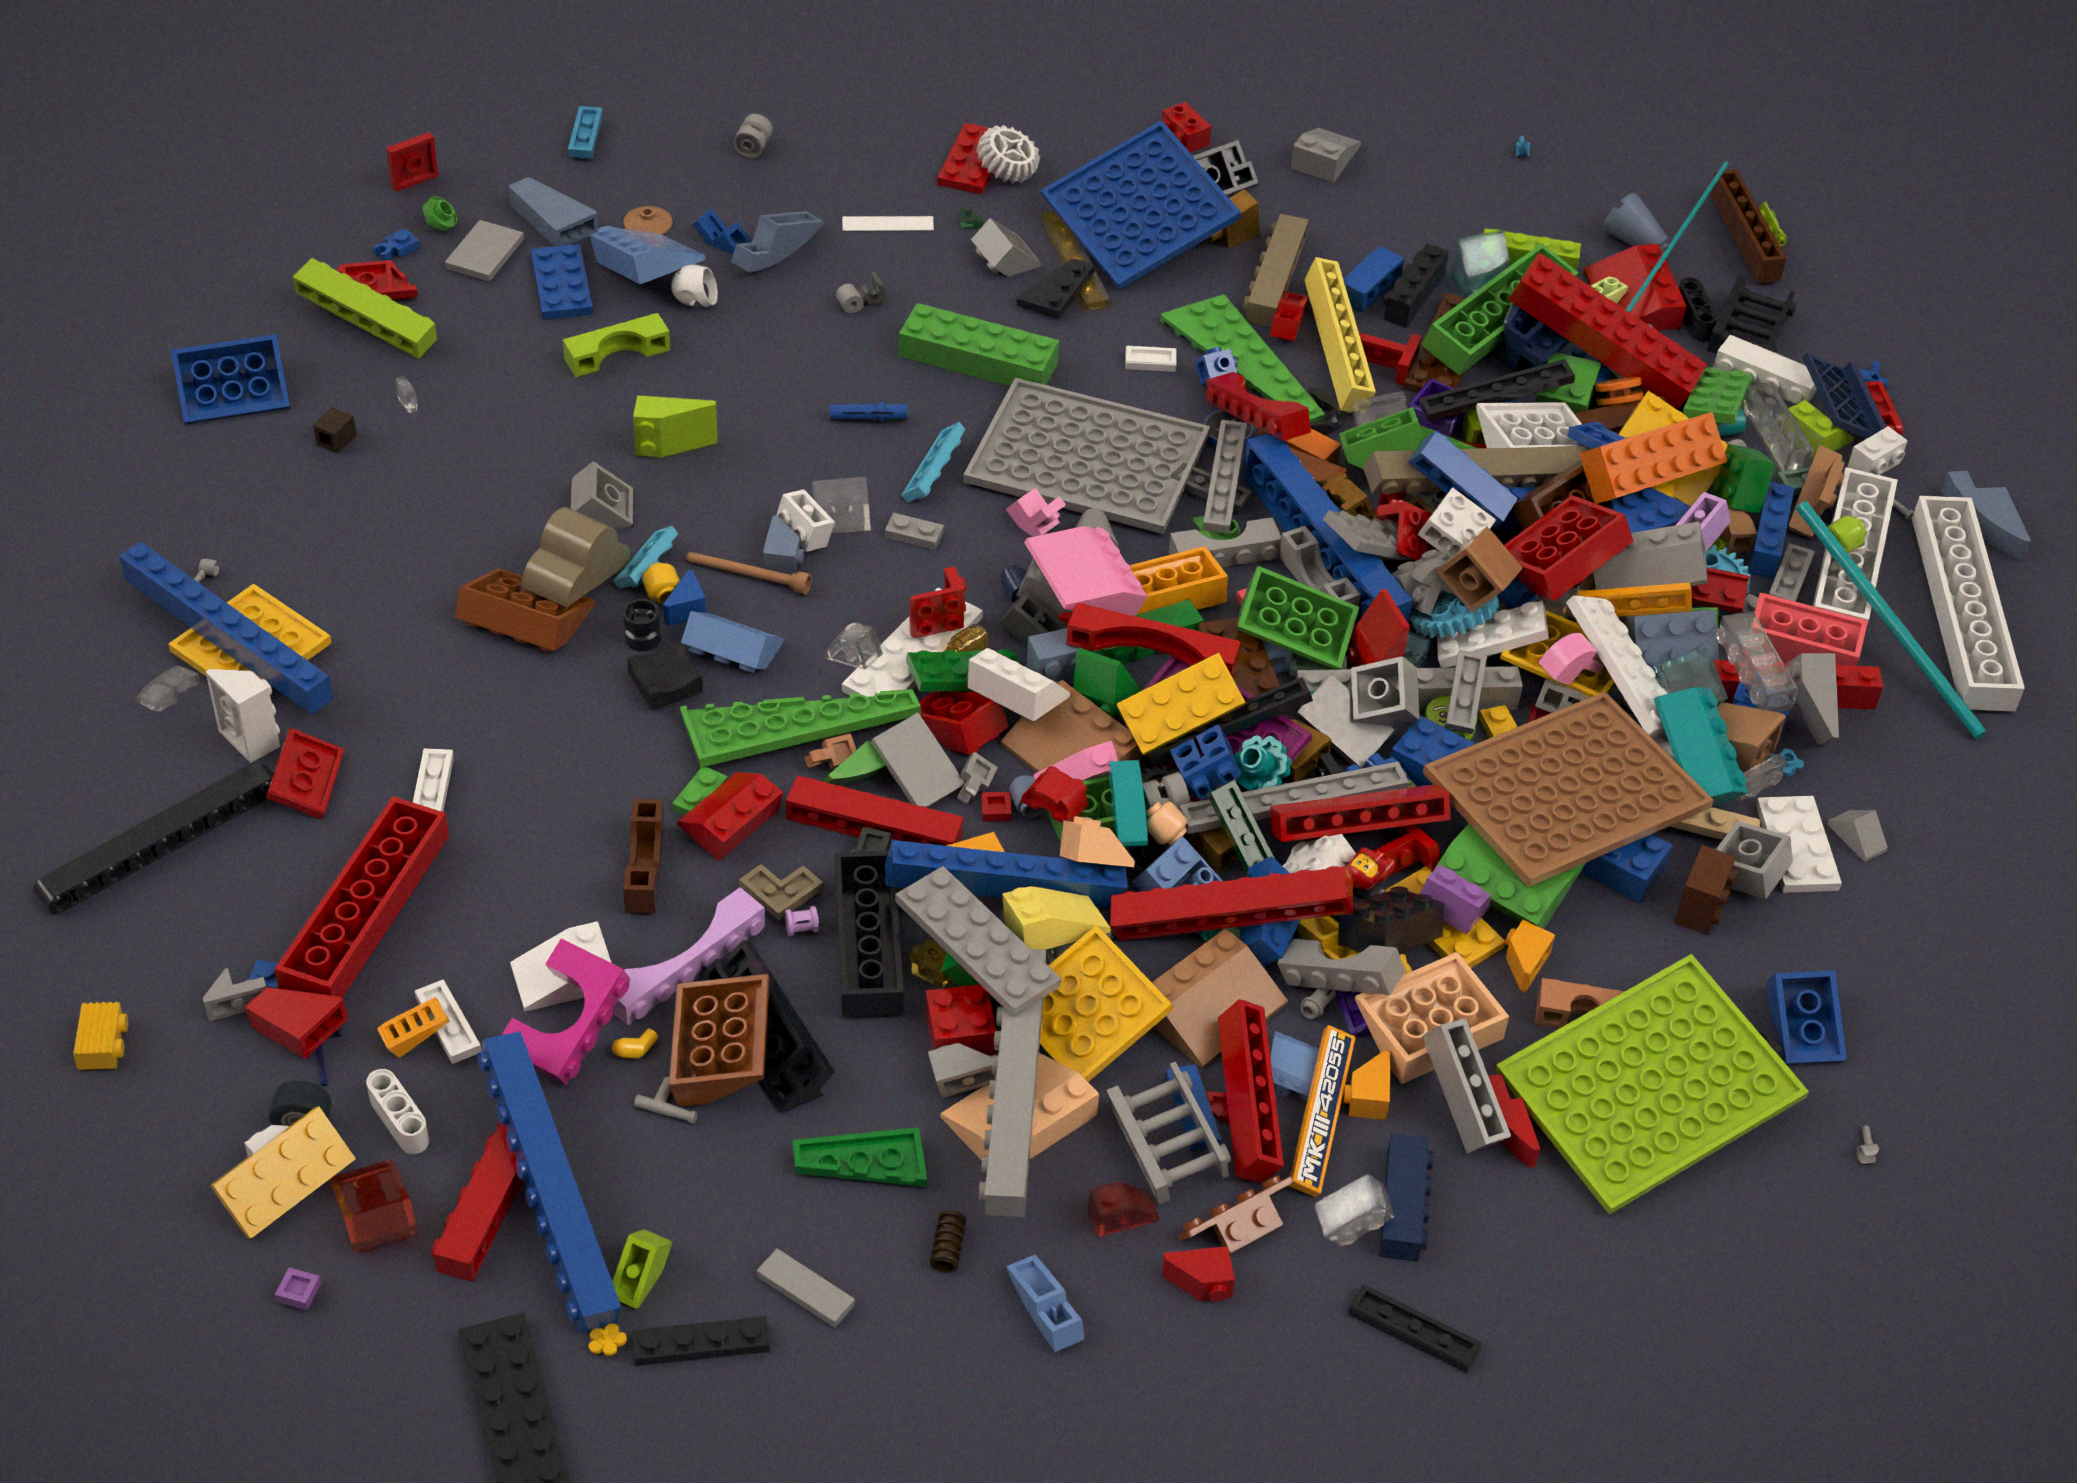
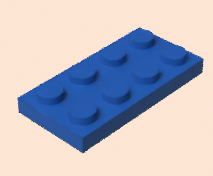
M580 244L531 249L543 320L593 314Z

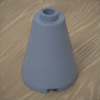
M1631 193L1621 200L1624 204L1618 209L1614 207L1603 223V230L1632 247L1635 245L1659 244L1664 253L1669 246L1670 239L1637 194Z

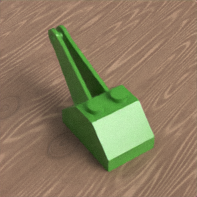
M1411 407L1341 432L1339 435L1348 463L1363 469V465L1374 451L1417 450L1423 439L1434 431L1419 425L1414 408ZM1446 436L1458 449H1478Z

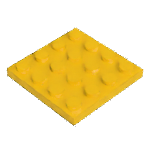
M252 584L227 602L306 660L311 659L332 643L331 636L255 584ZM192 628L168 644L171 653L205 676L206 671L210 669L250 671Z
M1096 925L1048 965L1062 980L1061 987L1044 997L1040 1046L1053 1060L1078 1072L1089 1082L1174 1010V1007Z

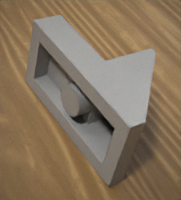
M226 968L203 997L208 1021L246 1012L245 1007L250 1001L267 988L264 977L232 985L229 970Z

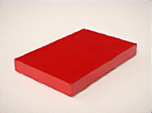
M290 727L286 734L266 798L322 819L345 749Z

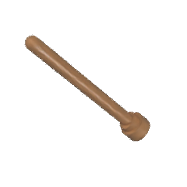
M689 552L686 555V560L690 563L789 585L790 589H794L795 593L807 595L811 587L812 575L810 573L799 571L798 574L793 573L790 575L694 552Z

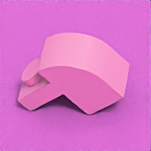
M1034 488L1006 510L1019 528L1035 537L1045 534L1060 523L1057 519L1060 516L1058 511L1066 504L1059 496L1047 505L1038 490Z
M1573 633L1557 641L1538 662L1554 680L1568 685L1572 683L1583 669L1599 673L1605 666L1598 658V651L1581 633Z

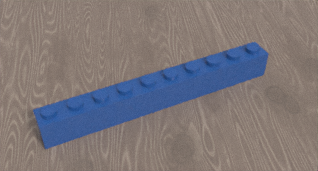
M139 542L119 555L124 579L258 677L265 679L269 685L309 714H314L333 700L329 675L147 545Z
M519 1031L486 1038L483 1040L481 1052L478 1053V1064L482 1072L486 1071L488 1076V1093L491 1098L496 1099L498 1105L496 1109L497 1118L500 1125H505L508 1149L510 1152H515L518 1177L520 1180L524 1179L526 1183L527 1203L530 1208L534 1207L537 1214L536 1228L539 1235H544L548 1262L555 1265L558 1290L560 1293H565L567 1316L570 1322L575 1321L578 1333L604 1327L608 1324H616L622 1307L522 1033Z

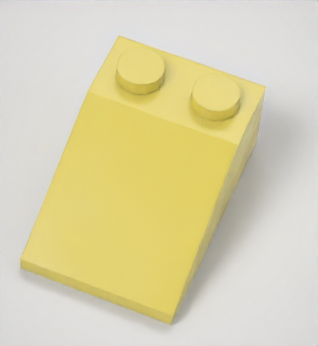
M1033 886L1017 888L1002 894L1006 926L1030 949L1046 950L1076 942L1096 925L1105 934L1110 933V926L1089 896Z

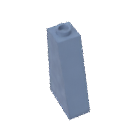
M530 177L508 185L510 205L554 247L575 243L598 232V214L594 209Z

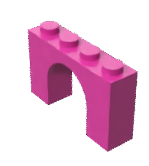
M561 938L545 965L553 975L583 990L585 1004L580 1018L569 1029L554 1034L542 1033L512 1018L502 1035L521 1031L534 1069L566 1086L570 1079H573L578 1074L581 1067L580 1062L586 1052L591 1051L595 1046L597 1034L602 1026L610 1021L613 1015V1008L619 998H623L627 993L631 979L622 968Z

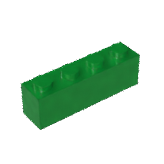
M1190 599L1136 615V617L1198 631L1199 623L1204 622ZM1127 646L1092 651L1120 661L1122 664L1161 653L1153 649Z

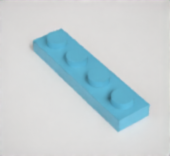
M960 422L941 430L901 494L907 502L917 498L921 500L930 493V486L940 477L941 468L951 459L950 454L953 449L961 443L960 438L965 428Z

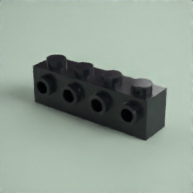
M1428 243L1421 252L1417 251L1413 263L1406 266L1402 278H1397L1391 292L1388 291L1384 298L1383 305L1386 306L1385 321L1404 328L1408 327L1445 275L1449 251Z

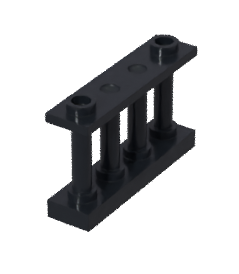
M1738 275L1712 331L1707 351L1717 354L1720 345H1723L1729 335H1731L1729 334L1730 331L1734 329L1767 339L1768 343L1764 345L1735 336L1776 353L1778 348L1775 345L1787 317L1793 316L1797 303L1793 302L1795 292L1790 291L1786 302L1749 292V289L1745 288L1748 278ZM1748 301L1781 311L1780 316L1772 315L1743 306V303ZM1739 315L1774 325L1775 327L1773 331L1736 320V317Z

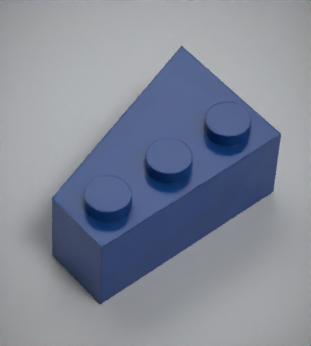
M1272 856L1250 866L1248 869V876L1251 878L1264 877L1273 873L1289 874ZM1300 920L1242 926L1240 940L1249 947L1264 967L1283 958Z

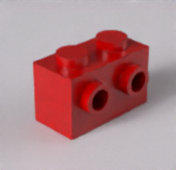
M1186 102L1162 110V121L1190 153L1210 146L1212 126Z

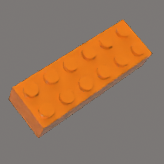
M1713 412L1579 453L1595 504L1728 462Z

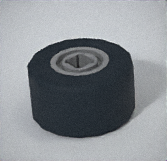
M301 1080L285 1082L277 1087L269 1112L271 1125L291 1126L315 1107H320L326 1117L329 1118L332 1106L331 1097L324 1088L312 1082Z

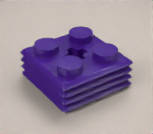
M1430 379L1408 404V408H1414L1419 425L1434 431L1437 430L1448 437L1453 435L1462 424L1464 413L1428 422L1420 407V398L1454 388Z

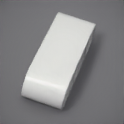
M378 1069L373 1071L367 1077L366 1082L372 1107L404 1152L409 1154L423 1152L429 1145L424 1116L390 1070Z

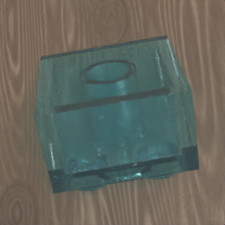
M1503 231L1457 239L1451 279L1463 296L1473 294L1510 266Z

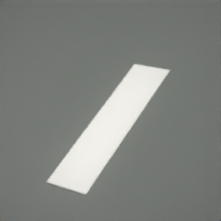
M933 216L842 217L843 231L934 230Z

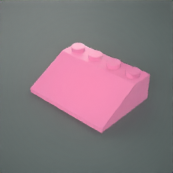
M1082 526L1030 537L1024 542L1064 609L1073 611L1076 603L1136 616L1147 598L1141 583L1135 578L1130 570V566L1120 554V550L1111 540L1110 534L1103 528Z

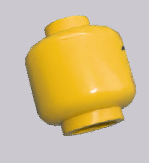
M654 563L650 565L642 576V583L651 601L660 604L665 603L680 582L675 568L667 563Z

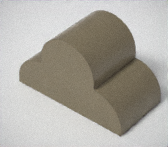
M562 507L548 520L542 533L540 548L532 555L526 565L521 587L567 608L623 569L630 561V549L627 545L618 542L617 531L613 527L568 507Z

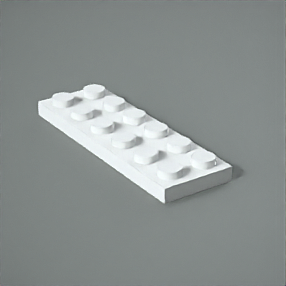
M965 602L964 628L919 638L911 637L908 617L842 683V692L848 695L859 693V695L869 697L880 693V691L914 689L917 685L906 663L907 652H918L921 650L945 652L946 650H952L983 618V610Z
M1573 595L1566 602L1590 643L1598 651V656L1642 728L1649 736L1667 737L1654 698L1668 693L1657 682L1655 672L1644 661L1640 648L1633 643L1628 635L1627 627L1615 614L1614 606L1607 599Z

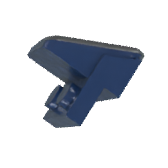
M1511 304L1503 326L1507 362L1509 368L1514 372L1528 360L1536 366L1544 365L1568 345V339L1517 305Z

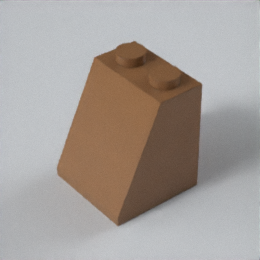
M1486 526L1468 540L1436 572L1468 610L1473 613L1501 593L1523 567Z
M1721 702L1717 709L1720 717L1727 725L1726 733L1728 739L1736 750V761L1739 769L1745 775L1747 784L1770 759V756L1774 754L1786 715Z

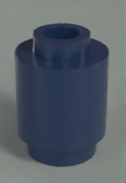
M1017 565L1007 567L1001 574V584L1013 603L1019 598L1016 594L1026 575V571Z

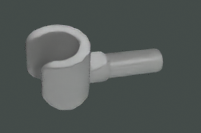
M207 558L202 559L199 563V572L194 580L199 583L206 575L216 577L220 570L219 566H215L217 561Z
M1863 1126L1864 1145L1857 1147V1158L1860 1164L1875 1163V1155L1878 1154L1879 1146L1873 1144L1870 1127Z

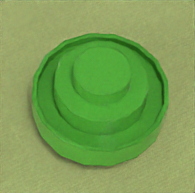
M434 196L423 204L426 222L431 227L441 231H449L457 223L455 210L443 198Z

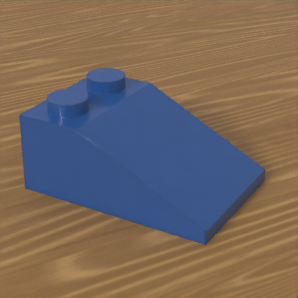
M1835 970L1775 973L1766 980L1770 1012L1779 1045L1782 1047L1781 1052L1784 1063L1788 1065L1846 1061Z

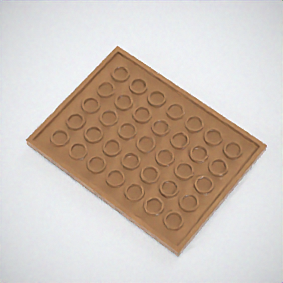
M1606 692L1424 765L1423 774L1433 785L1443 787L1449 791L1450 803L1528 887L1708 810L1712 807L1714 801Z

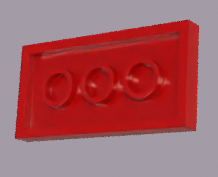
M964 123L937 177V185L983 195L993 173H988V169L981 166L982 161L977 159L978 153L976 151L981 136L988 130L987 127Z

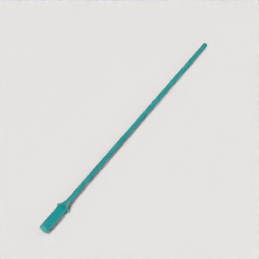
M1727 161L1723 163L1626 310L1628 312H1631L1729 165Z

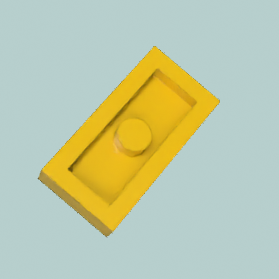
M1506 705L1482 709L1479 712L1478 718L1489 738L1517 727Z

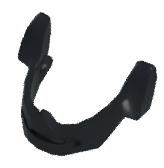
M1309 388L1308 391L1317 401L1318 406L1321 409L1331 411L1330 419L1321 423H1310L1311 429L1323 435L1338 430L1346 421L1343 412L1338 406L1329 401L1330 397L1317 388Z

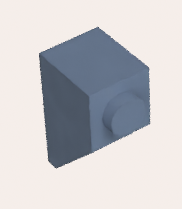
M772 516L763 549V568L792 575L796 573L798 565H803L804 550L800 549V538L778 516Z

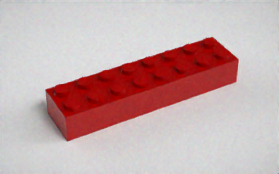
M1541 253L1536 256L1508 298L1509 301L1623 377H1640L1642 384L1638 385V387L1646 392L1650 391L1658 397L1663 396L1666 402L1676 410L1679 409L1691 394L1707 366L1699 357L1691 354L1679 346V344L1670 340L1655 328L1649 326L1634 314L1628 312L1613 300L1607 298Z
M392 796L275 967L279 989L344 997L449 838L445 812Z

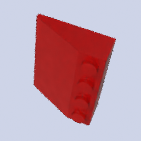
M1659 244L1635 245L1584 267V273L1589 286L1609 276L1627 285V292L1617 303L1626 310L1663 255ZM1666 259L1630 312L1646 324H1650L1657 331L1681 329L1686 310V304Z
M1571 495L1504 546L1523 567L1516 575V578L1535 594L1555 601L1561 598L1573 586L1581 583L1585 577L1596 569L1601 568L1616 554L1621 553L1634 540L1625 514Z

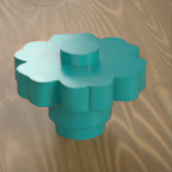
M1257 735L1253 736L1251 739L1243 742V751H1239L1234 755L1241 772L1237 782L1248 791L1282 785L1281 778H1285L1290 774L1292 761L1285 754L1286 746L1272 736H1268L1265 739Z

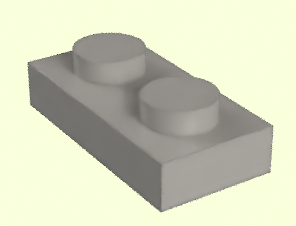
M897 513L892 514L885 528V538L932 550H936L944 533V525Z

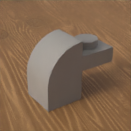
M1430 559L1415 569L1411 577L1420 582L1412 593L1413 608L1431 615L1440 590L1455 594L1436 572L1446 560Z

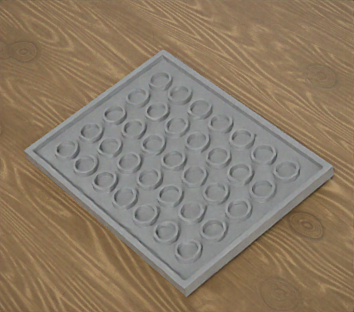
M1015 378L965 470L963 482L1018 497H1023L1036 488L1047 504L1060 496L1066 504L1063 507L1065 509L1084 513L1088 509H1099L1106 514L1108 520L1164 534L1185 489V483L1189 480L1193 466L1195 467L1208 439L1210 426ZM1183 462L1187 463V466L1178 475L1181 477L1180 481L1171 478Z

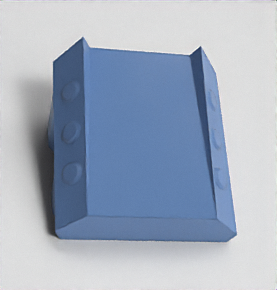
M1275 1031L1270 1054L1275 1096L1286 1097L1291 1092L1299 1094L1303 1101L1307 1102L1319 1052L1318 1047Z

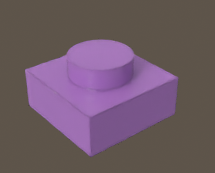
M288 1268L275 1293L276 1302L308 1310L321 1285L320 1276Z

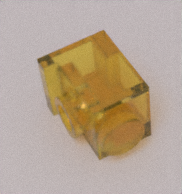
M928 938L923 945L917 943L910 954L912 974L944 988L950 980L949 977L941 972L946 951L937 942Z

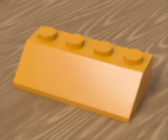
M1206 546L1129 565L1130 570L1141 583V587L1147 595L1137 615L1190 599L1197 610L1227 602L1228 576Z

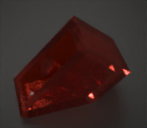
M1121 1181L1090 1189L1088 1213L1098 1237L1159 1221L1157 1210L1149 1192Z

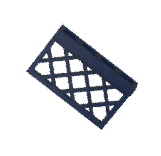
M1809 353L1802 357L1834 426L1860 436L1862 441L1886 428L1885 422L1856 364L1849 362L1843 368Z

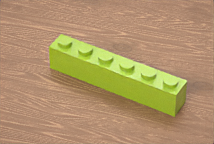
M311 258L293 276L296 294L418 359L437 341L436 326L430 318L423 317L413 312L409 307L394 302L387 295L377 293L368 285L360 284L351 279L347 274L332 269L324 262Z

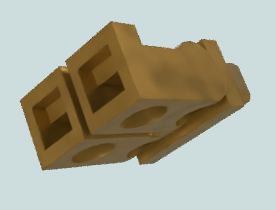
M1345 473L1338 477L1335 474H1331L1321 481L1322 489L1327 492L1328 497L1341 511H1345L1353 516L1360 514L1372 520L1377 518L1374 515L1375 512L1368 496L1352 483Z

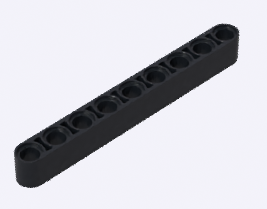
M255 761L43 876L34 884V895L51 914H60L267 800L266 795L273 772L262 761Z

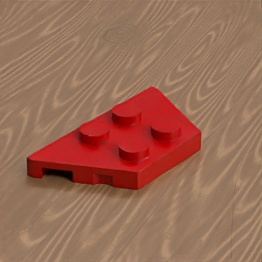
M391 260L340 264L336 270L347 274L351 279L360 284L368 285L372 290L381 295H387L392 300L418 297L417 287L415 285L411 286L407 282V276L402 271L397 270V266Z

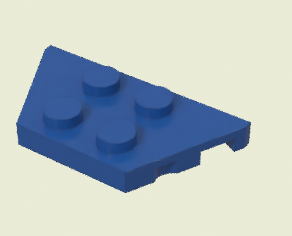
M1649 487L1611 499L1607 508L1625 514L1631 533L1675 526L1691 506Z

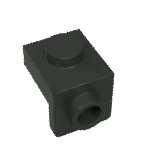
M863 827L857 848L852 849L851 852L889 851L893 836L890 832Z

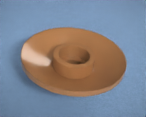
M642 206L629 211L625 215L623 223L625 229L664 235L672 227V217L662 208Z

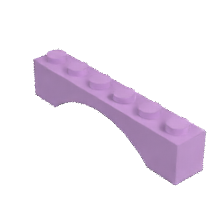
M741 887L717 904L716 913L710 927L701 939L687 951L660 964L624 970L631 979L629 989L623 998H619L613 1008V1013L627 1026L635 1020L643 1018L650 1009L660 1002L668 1000L677 991V984L692 982L715 959H721L729 952H732L742 940H747L751 936L759 934L765 927L764 907Z

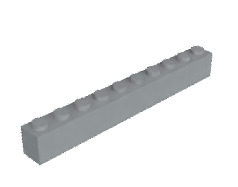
M1031 949L1046 963V950ZM1044 997L1015 1016H1012L1004 1007H998L997 1026H1001V1031H995L994 1050H999V1055H993L992 1074H997L996 1080H990L989 1099H994V1105H988L987 1124H992L991 1130H985L984 1150H989V1156L982 1157V1175L986 1176V1182H980L979 1202H985V1215L1025 1217Z

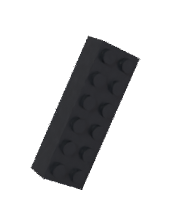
M889 851L834 853L842 1017L903 1015L904 988L898 904L895 902L897 887L886 886L885 862Z

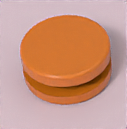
M1627 377L1596 383L1594 385L1595 392H1606L1605 396L1596 398V405L1608 406L1641 400L1643 398V391L1630 390V387L1642 384L1641 378Z

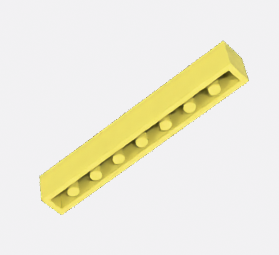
M1316 257L1304 281L1340 410L1348 413L1364 415L1376 391L1339 263Z

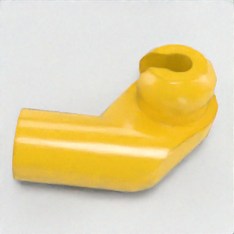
M648 1028L639 1038L615 1040L612 1044V1051L616 1056L622 1058L639 1059L655 1044L659 1036L654 1030Z

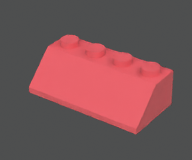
M1760 592L1744 652L1784 663L1789 662L1801 653H1835L1836 665L1857 666L1868 621Z

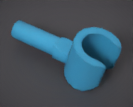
M1520 136L1519 142H1516V156H1530V142H1525L1524 136Z

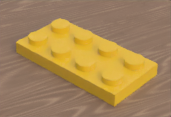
M1217 653L1117 703V708L1144 756L1244 706L1245 700L1222 657Z
M1424 867L1389 887L1385 892L1390 891L1392 887L1400 886L1408 888L1409 892L1420 894L1427 877L1432 871ZM1481 918L1467 935L1443 921V937L1427 944L1442 958L1458 952L1468 966L1472 968L1504 949L1505 940Z
M315 1107L211 1184L210 1187L245 1236L252 1238L356 1158L321 1108Z

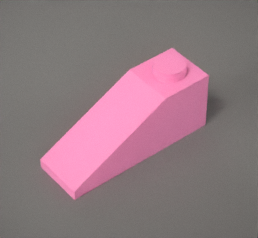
M1109 741L1084 749L1051 766L1058 768L1073 779L1077 778L1084 781L1109 775L1110 761H1119L1113 742ZM1047 768L1033 774L1034 778L1037 779Z

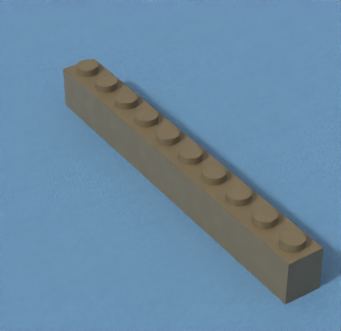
M1586 446L1459 450L1468 454L1471 460L1487 470L1501 485L1507 488L1539 487L1580 461L1579 453L1591 449ZM1416 450L1374 451L1363 465L1371 493H1383L1385 495L1400 492L1408 494L1417 492L1438 493L1442 490L1409 463Z

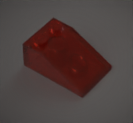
M393 1159L339 1174L329 1179L348 1240L354 1253L358 1251H371L377 1248L378 1245L391 1241H403L409 1238L410 1235L418 1233L409 1195Z

